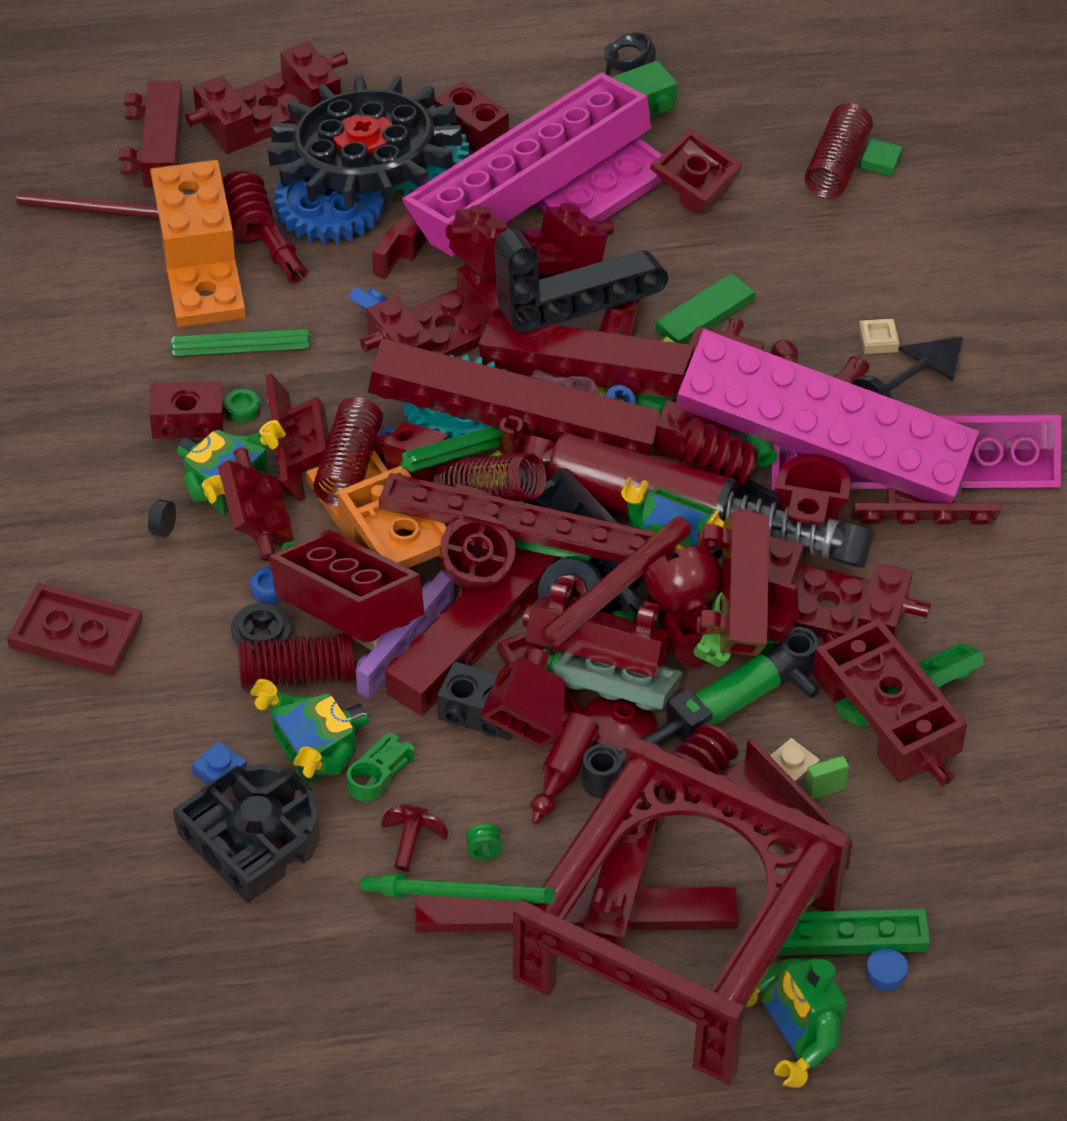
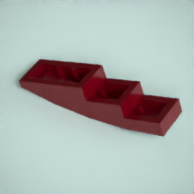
M409 211L388 230L373 249V276L386 280L400 258L413 262L428 240Z

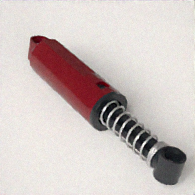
M563 433L556 443L540 437L526 435L521 453H534L541 459L545 467L546 482L552 479L558 468L568 469L604 509L629 515L628 505L621 492L627 478L631 477L632 485L640 488L643 480L648 482L649 485L645 496L648 491L658 486L706 506L719 509L721 511L719 517L724 522L732 511L742 508L754 509L758 514L770 515L769 536L804 544V548H809L812 555L820 551L823 558H830L854 567L865 568L875 534L874 531L867 528L839 522L838 520L835 521V519L832 520L831 518L828 520V523L824 522L821 525L794 522L788 518L789 506L783 511L775 509V503L771 507L761 505V499L757 503L747 501V495L743 499L737 498L738 479L714 474L689 465L673 463L568 433ZM524 458L530 467L531 474L533 475L532 467L529 461L526 458Z

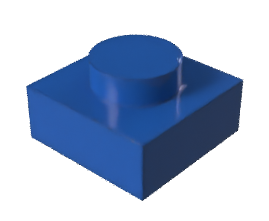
M356 286L348 297L366 311L368 307L388 299L371 287L366 293Z
M217 741L192 764V773L206 784H209L236 765L247 767V761ZM225 785L221 787V794L227 789Z

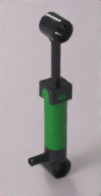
M794 627L783 643L779 642L696 693H693L688 688L668 700L666 724L640 740L652 742L660 746L677 735L684 743V740L689 735L694 734V730L701 724L715 726L790 680L808 698L816 697L819 693V687L809 676L813 674L818 638L814 632L807 628ZM597 744L585 751L583 756L582 785L589 795L603 798L625 766V749L619 752L613 746Z

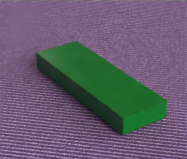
M731 273L655 321V330L664 338L668 337L675 343L687 344L691 341L696 326L707 329L714 327L755 300V291Z

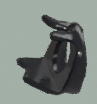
M633 32L619 37L613 43H609L604 48L605 61L607 62L605 74L609 76L611 68L627 72L654 62L656 48L650 36L640 32ZM624 47H634L641 53L631 60H617L619 58L618 50Z

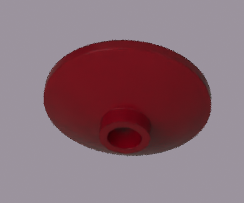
M598 696L588 702L582 715L592 719L600 727L593 743L596 745L606 744L613 746L619 752L626 748L633 736L641 739L657 729L655 718L649 710L639 708L635 704L636 702L622 698L610 700L602 696Z

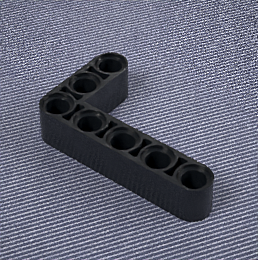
M510 229L502 232L497 237L494 245L498 308L513 329L520 333L530 332L657 294L668 283L667 271L646 250L636 251L539 280L537 252L520 231Z

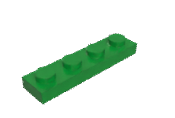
M960 642L917 664L940 690V686L952 680L968 677L972 670L984 665L980 650ZM889 686L881 688L884 693L889 695L900 692L897 688ZM848 698L835 703L840 718L857 726L869 725Z
M926 910L804 912L777 956L867 954L886 948L896 950L899 953L928 952L930 940Z

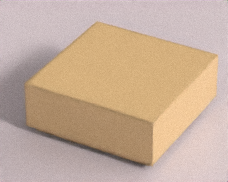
M894 319L859 321L858 330L864 354L899 351V340Z

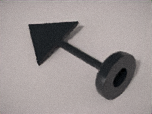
M963 337L899 346V351L918 362L886 384L871 375L860 376L851 384L893 399L890 391L925 367H929L953 381Z

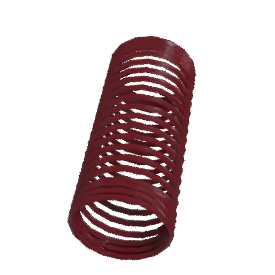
M842 103L833 110L804 176L806 186L819 197L827 199L839 197L847 187L873 127L872 117L863 107L853 103ZM842 111L855 112V113L861 115V116L866 120V122H865L861 117L857 116L856 114L848 113V112H842ZM840 115H850V116H854V117L860 119V120L864 123V125H863L860 121H858V120H856V119H854V118H852V117L840 116ZM838 119H850V120H853V121L857 122V123L863 128V130H862L858 125H856L855 123H853V122H851V121L838 120ZM841 122L849 123V124H851V125L857 127V128L861 131V133H860L857 129L851 127L850 125L837 124V123H841ZM840 126L848 127V128L854 130L856 133H854V132H852V131H850V130H848V129L841 128ZM818 168H819L822 172H824L825 174H827L828 176H832V177H835V178H841V179H832V178H829V177L823 175V174L818 170ZM823 168L827 169L830 172L836 173L837 175L830 174L823 170ZM818 174L821 175L822 177H824V178L827 179V180L834 181V182H840V183L827 182V181L823 180L822 178H820V177L818 176ZM814 175H815L819 180H821L822 182H824V183H826V184H829V185L838 186V187H829V186L823 185L822 183H820V182L814 177ZM813 180H814L817 184L821 185V186L824 187V188H828V189H831V190H832V189H839V190H836V191H828V190L822 189V188H820L819 186H817V185L813 182Z
M352 397L341 401L338 406L325 451L323 452L322 460L313 483V490L317 497L332 506H338L337 497L325 492L320 484L327 491L337 495V492L329 489L322 480L330 487L341 490L344 488L330 484L325 478H328L335 484L346 487L365 479L368 465L370 464L369 461L371 460L383 421L381 409L370 400ZM350 407L363 408V409H366V410L370 411L371 413H373V414L376 416V418L373 417L371 414H369V413H367V412H365V411H362V410H357V409L344 410V409L350 408ZM347 412H359L372 418L376 424H374L367 417L358 414H343ZM345 417H359L361 419L368 421L370 424H372V426L368 425L366 422H363L361 420L350 418L345 419ZM349 421L358 422V423H361V424H363V425H365V426H367V427L360 426V425H357V424H353V423H351V422H349ZM348 431H351V432L356 433V434H361V435H363V436H358V435L352 434V433H350V432H348ZM347 436H352V437L358 438V439H360V440H362V441L354 440V439L349 438V437H347ZM346 441H351V442L357 443V444H359L360 446H358V445H353V444L348 443V442H346ZM343 445L350 446V447L356 448V449H358V450H353V449L347 448V447H345V446H343ZM342 450H346V451L355 453V454H357V455L349 454V453H346V452H344V451H342ZM341 455H346L348 457L354 458L355 460L345 458ZM340 460L348 461V462H350V463H353L354 465L344 463V462H342V461H340ZM339 465H344V466L349 467V468H351V469L343 468V467H341V466H339ZM332 478H337L341 481H346L349 484L340 483Z
M529 452L455 459L439 464L434 474V483L445 485V474L450 466L447 484L451 486L450 474L454 467L452 474L453 487L456 486L455 473L457 469V483L460 484L461 475L462 485L471 487L470 472H472L473 488L477 489L476 471L479 490L486 491L496 497L514 501H533L538 499L546 485V472L541 459L534 453ZM524 458H526L529 461L533 471V486L529 493L528 491L531 485V472L530 467ZM521 461L525 463L528 472V486L525 492L523 491L526 485V473ZM519 465L521 466L522 472H523V486H522V489L520 488V485H521V474H520ZM506 469H507V474H508V487H507L506 476H505ZM495 470H497L498 475V488L496 484ZM500 470H502V475H503V487H502V484H501ZM480 471H482L483 489L481 486ZM485 471H487L488 488L486 486ZM490 471H492L493 488L491 485ZM536 471H537V475H538V478H537V487H536L535 492L533 493V490H534L535 485H536Z
M342 632L341 639L337 633L335 635V645L331 633L328 637V644L326 635L323 634L322 651L318 635L315 636V650L311 635L308 637V649L306 637L302 636L300 649L299 637L296 636L294 643L295 656L291 637L288 638V655L284 637L281 638V655L278 638L274 639V654L272 640L269 638L267 640L268 662L265 640L263 638L261 639V661L258 640H254V660L251 641H238L239 672L242 689H248V687L251 689L258 681V676L259 679H265L266 676V680L272 682L273 677V683L276 687L280 677V683L284 686L285 671L289 686L292 684V671L296 685L299 683V672L301 683L305 684L307 672L308 683L311 684L312 665L314 680L317 684L319 682V666L323 683L326 682V667L329 682L333 681V668L335 680L338 682L340 679L339 660L342 680L344 682L355 680L353 637L347 633L344 634Z

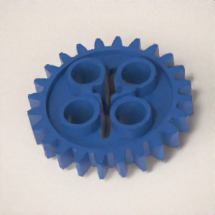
M308 177L286 188L281 185V181H278V190L274 192L275 213L278 214L279 223H285L287 232L295 230L296 238H300L305 234L308 235L309 243L313 242L316 237L321 238L322 245L326 244L328 238H333L336 244L340 243V237H345L351 242L353 241V233L364 236L365 227L373 229L375 227L374 220H380L381 211L384 210V199L380 195V191L357 193V199L353 208H346L343 192L327 189L314 203L308 201L306 184L311 180Z

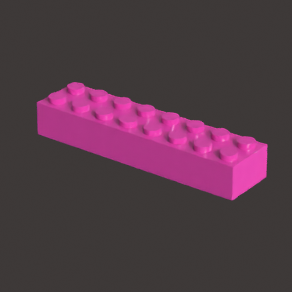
M705 329L702 331L685 374L675 406L803 455L821 454L831 457L841 463L848 472L931 503L953 502L979 433L975 429Z

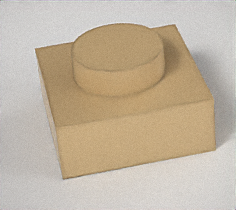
M790 738L770 755L799 786L806 780L808 766L820 763V759L793 738Z

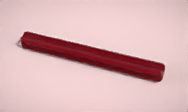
M677 516L545 626L542 632L546 641L553 647L560 645L644 574L652 563L665 556L691 533L690 524L682 516Z

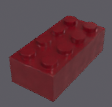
M327 530L269 556L275 596L364 643L375 641L380 638V635L395 628L405 627L412 620L425 615L419 573L331 530Z

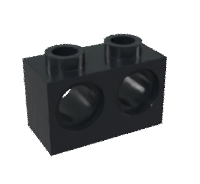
M454 661L437 695L438 719L454 726L461 725L480 731L490 737H500L510 741L512 736L509 732L480 718L481 711L498 674Z

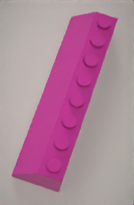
M601 72L402 198L403 204L430 244L454 257L457 254L449 248L450 240L446 237L445 231L447 225H453L456 209H470L473 205L489 208L491 213L500 221L507 223L650 130L651 124L647 96Z
M934 414L979 431L961 479V488L1061 487L1060 414ZM772 443L777 454L776 461L770 465L771 488L774 490L777 475L782 465L791 458L803 454ZM848 472L850 475V489H887L886 485Z

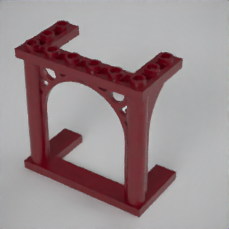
M633 736L625 749V766L542 885V887H551L553 889V902L550 904L528 903L521 899L513 911V979L549 996L556 985L557 956L664 1007L696 1023L692 1067L730 1085L737 1073L743 1011L808 906L811 905L823 912L836 911L840 905L850 835L843 833L833 825H826L810 818L796 808H789L773 801L761 792L752 791L738 785L724 775H717L701 768L689 759L680 758L664 751L652 742H645ZM666 791L676 795L675 801L671 804H665ZM691 815L717 821L743 836L755 849L764 865L767 878V893L764 903L710 990L565 920L617 842L629 831L650 820H656L655 833L658 832L664 823V817ZM781 843L796 851L787 856H775L768 849L773 844ZM786 868L785 876L779 875L775 869Z

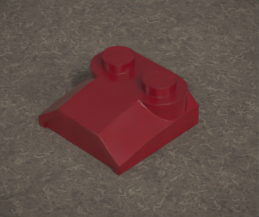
M688 128L686 133L656 162L650 165V169L679 193V201L685 209L701 213L707 211L730 188L740 173L743 164L691 128Z

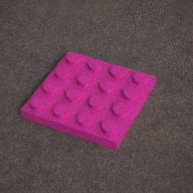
M638 137L535 205L545 212L546 207H560L562 203H570L578 206L580 211L588 218L595 221H604L664 182L650 169V165L656 162L662 154Z

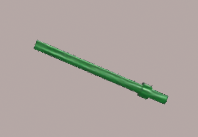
M388 873L384 877L364 876L360 881L362 891L383 893L385 897L389 898L420 895L520 902L522 899L528 903L550 904L554 900V891L551 887L409 879L404 874Z

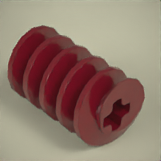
M243 170L231 171L223 178L222 182L234 236L237 241L252 242L261 238L264 226L275 224L267 191L264 188V180L255 173H248Z
M698 418L690 420L685 426L675 449L676 454H680L682 451L685 452L683 459L685 464H690L697 457L696 468L704 469L710 463L709 472L717 474L720 469H723L722 475L728 477L735 475V478L738 479V488L744 484L752 473L758 454L757 450H754L752 443L746 441L742 443L741 439L737 436L729 437L726 431H717L715 426L711 424L704 425L703 421Z
M701 724L694 730V734L689 735L684 740V743L680 744L674 753L671 754L689 759L696 763L697 766L719 775V770L727 768L729 760L733 761L736 759L739 751L732 738L723 730L710 724ZM666 791V798L674 802L676 795Z

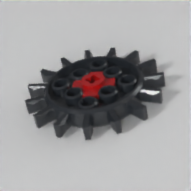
M363 75L355 77L354 91L334 95L324 83L318 85L320 103L310 108L293 100L287 103L289 119L297 122V124L271 122L269 125L271 141L283 143L266 146L270 166L287 164L279 168L281 185L286 188L308 177L311 179L306 184L308 201L314 203L327 189L343 192L346 208H353L357 199V193L380 191V195L386 204L394 203V186L409 180L416 186L421 187L429 182L428 172L423 169L426 164L444 169L454 166L452 150L442 147L462 146L461 125L446 126L457 122L455 105L449 103L427 110L436 104L434 87L428 85L412 97H408L403 94L401 76H394L386 90L367 89Z

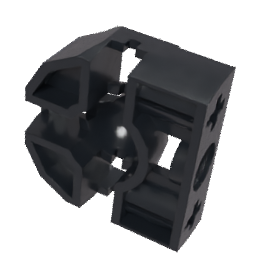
M267 764L247 767L236 765L173 809L178 835L247 903L285 877L286 866L292 862L294 855L303 864L311 859L320 840L319 819L313 789L290 768L281 769ZM224 785L227 788L229 786L232 787L233 795L238 800L234 805L221 794V787ZM300 790L302 795L294 800L295 792ZM249 825L254 827L262 826L263 833H247ZM225 833L228 835L229 846L220 838ZM276 836L280 839L282 838V843L285 845L280 850L273 845V838Z

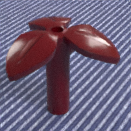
M400 804V807L394 806L386 811L382 817L381 827L405 823L394 867L398 870L409 871L420 828L426 826L444 840L448 837V830L443 821L437 815L428 812V809L418 805Z

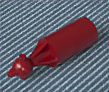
M568 713L563 723L562 736L555 740L542 766V770L545 772L543 793L536 795L530 802V807L533 811V823L537 824L543 817L549 816L556 809L553 798L569 784L574 783L582 767L585 751L592 746L600 730L599 725L592 719L579 713Z

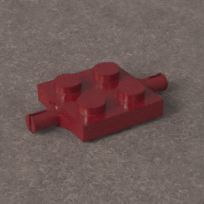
M244 447L238 448L233 452L236 462L227 460L218 466L234 530L246 533L255 539V542L258 543L262 561H270L269 556L275 554L273 543L282 546L294 540L290 526L291 519L286 511L282 497V486L277 477L255 470L251 464L248 449Z

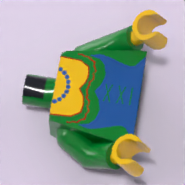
M277 420L269 421L261 427L259 433L253 435H234L215 430L201 443L189 436L185 437L178 446L177 454L184 458L185 476L183 482L190 499L194 503L208 502L225 515L229 508L218 466L227 460L236 462L233 452L238 448L244 447L249 450L251 464L255 470L268 474L266 449H276L279 445L277 439L286 435Z
M628 477L622 489V497L627 501L631 527L657 533L677 516H682L690 524L691 533L677 545L676 549L678 550L685 547L698 546V534L700 531L703 532L704 524H714L723 527L724 521L719 517L721 513L719 509L706 506L658 486L648 491L645 496L649 485L646 480H643L640 488L632 485L631 477ZM720 548L711 549V550H712V553L714 554V553H715L716 551H718Z
M259 679L250 691L252 696H258L255 700L257 709L265 710L268 706L272 709L270 710L272 734L299 776L307 784L322 775L338 776L342 773L356 752L354 730L369 723L367 714L360 703L341 711L333 697L329 694L293 696L277 691L276 686L266 679Z
M792 958L771 965L745 1006H753L758 999V993L762 992L761 1000L798 1058L796 1063L782 1060L775 1067V1075L780 1077L789 1076L783 1082L785 1086L793 1088L802 1087L807 1081V1069L810 1066L814 1069L838 1047L841 1041V1023L847 1004L844 995L833 980L836 971L835 967L825 959L815 958L803 961L800 958Z

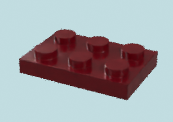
M38 582L7 637L8 646L13 649L114 676L143 621L142 610Z

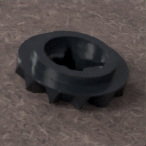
M259 603L247 606L235 615L231 624L232 638L235 639L237 646L239 640L241 642L243 640H250L253 653L255 639L258 640L259 651H261V639L265 640L266 653L268 655L267 640L269 638L272 640L273 649L274 639L278 638L281 650V638L284 637L285 640H288L291 633L289 616L284 610L272 604ZM255 627H259L262 630L268 627V635L262 632L255 635Z

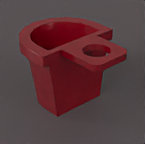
M804 454L793 457L782 465L777 475L774 494L780 495L781 510L785 511L789 506L788 518L791 521L821 525L824 522L828 523L830 518L836 521L841 505L848 504L851 487L850 475L841 463L831 457L821 454Z

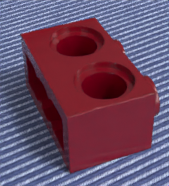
M461 81L435 98V108L449 103L455 105L457 122L451 124V126L461 125V134L466 135V143H469V148L474 152L509 131V112L464 81Z

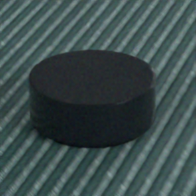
M158 499L152 504L148 515V529L152 535L168 537L176 520V506L174 502Z

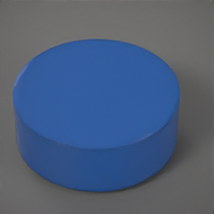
M271 567L257 570L250 579L253 598L265 604H274L281 601L282 599L275 596Z
M879 949L868 958L866 977L874 987L880 990H895L901 987L906 980L907 961L896 950Z

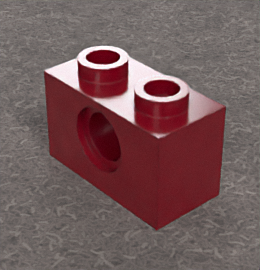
M222 381L150 383L149 416L152 439L185 438L188 436L190 438H206L215 430L224 432Z

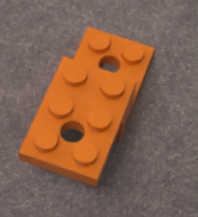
M218 160L150 169L161 227L163 255L177 327L246 318L245 305L235 262L233 230ZM188 190L196 191V193L191 195L183 194V192ZM203 291L214 292L212 295L202 296L199 294Z
M373 450L364 481L346 487L335 484L328 478H325L330 484L344 488L336 490L322 480L324 485L337 492V495L327 491L320 484L325 492L337 497L338 506L327 504L320 498L319 500L344 537L406 568L439 556L440 541L447 528L444 523L379 508V498L389 474L393 473L411 477L406 469L399 466L388 471ZM343 456L345 458L355 460L354 458ZM340 460V461H342V462H344V463L354 465L353 463H350V462H348V461ZM339 465V466H341V467H343V468L351 469V468L346 467V466H344V465ZM318 467L306 471L307 482L312 489ZM332 478L340 483L349 484L346 481H341L337 478ZM413 531V533L409 536H402Z

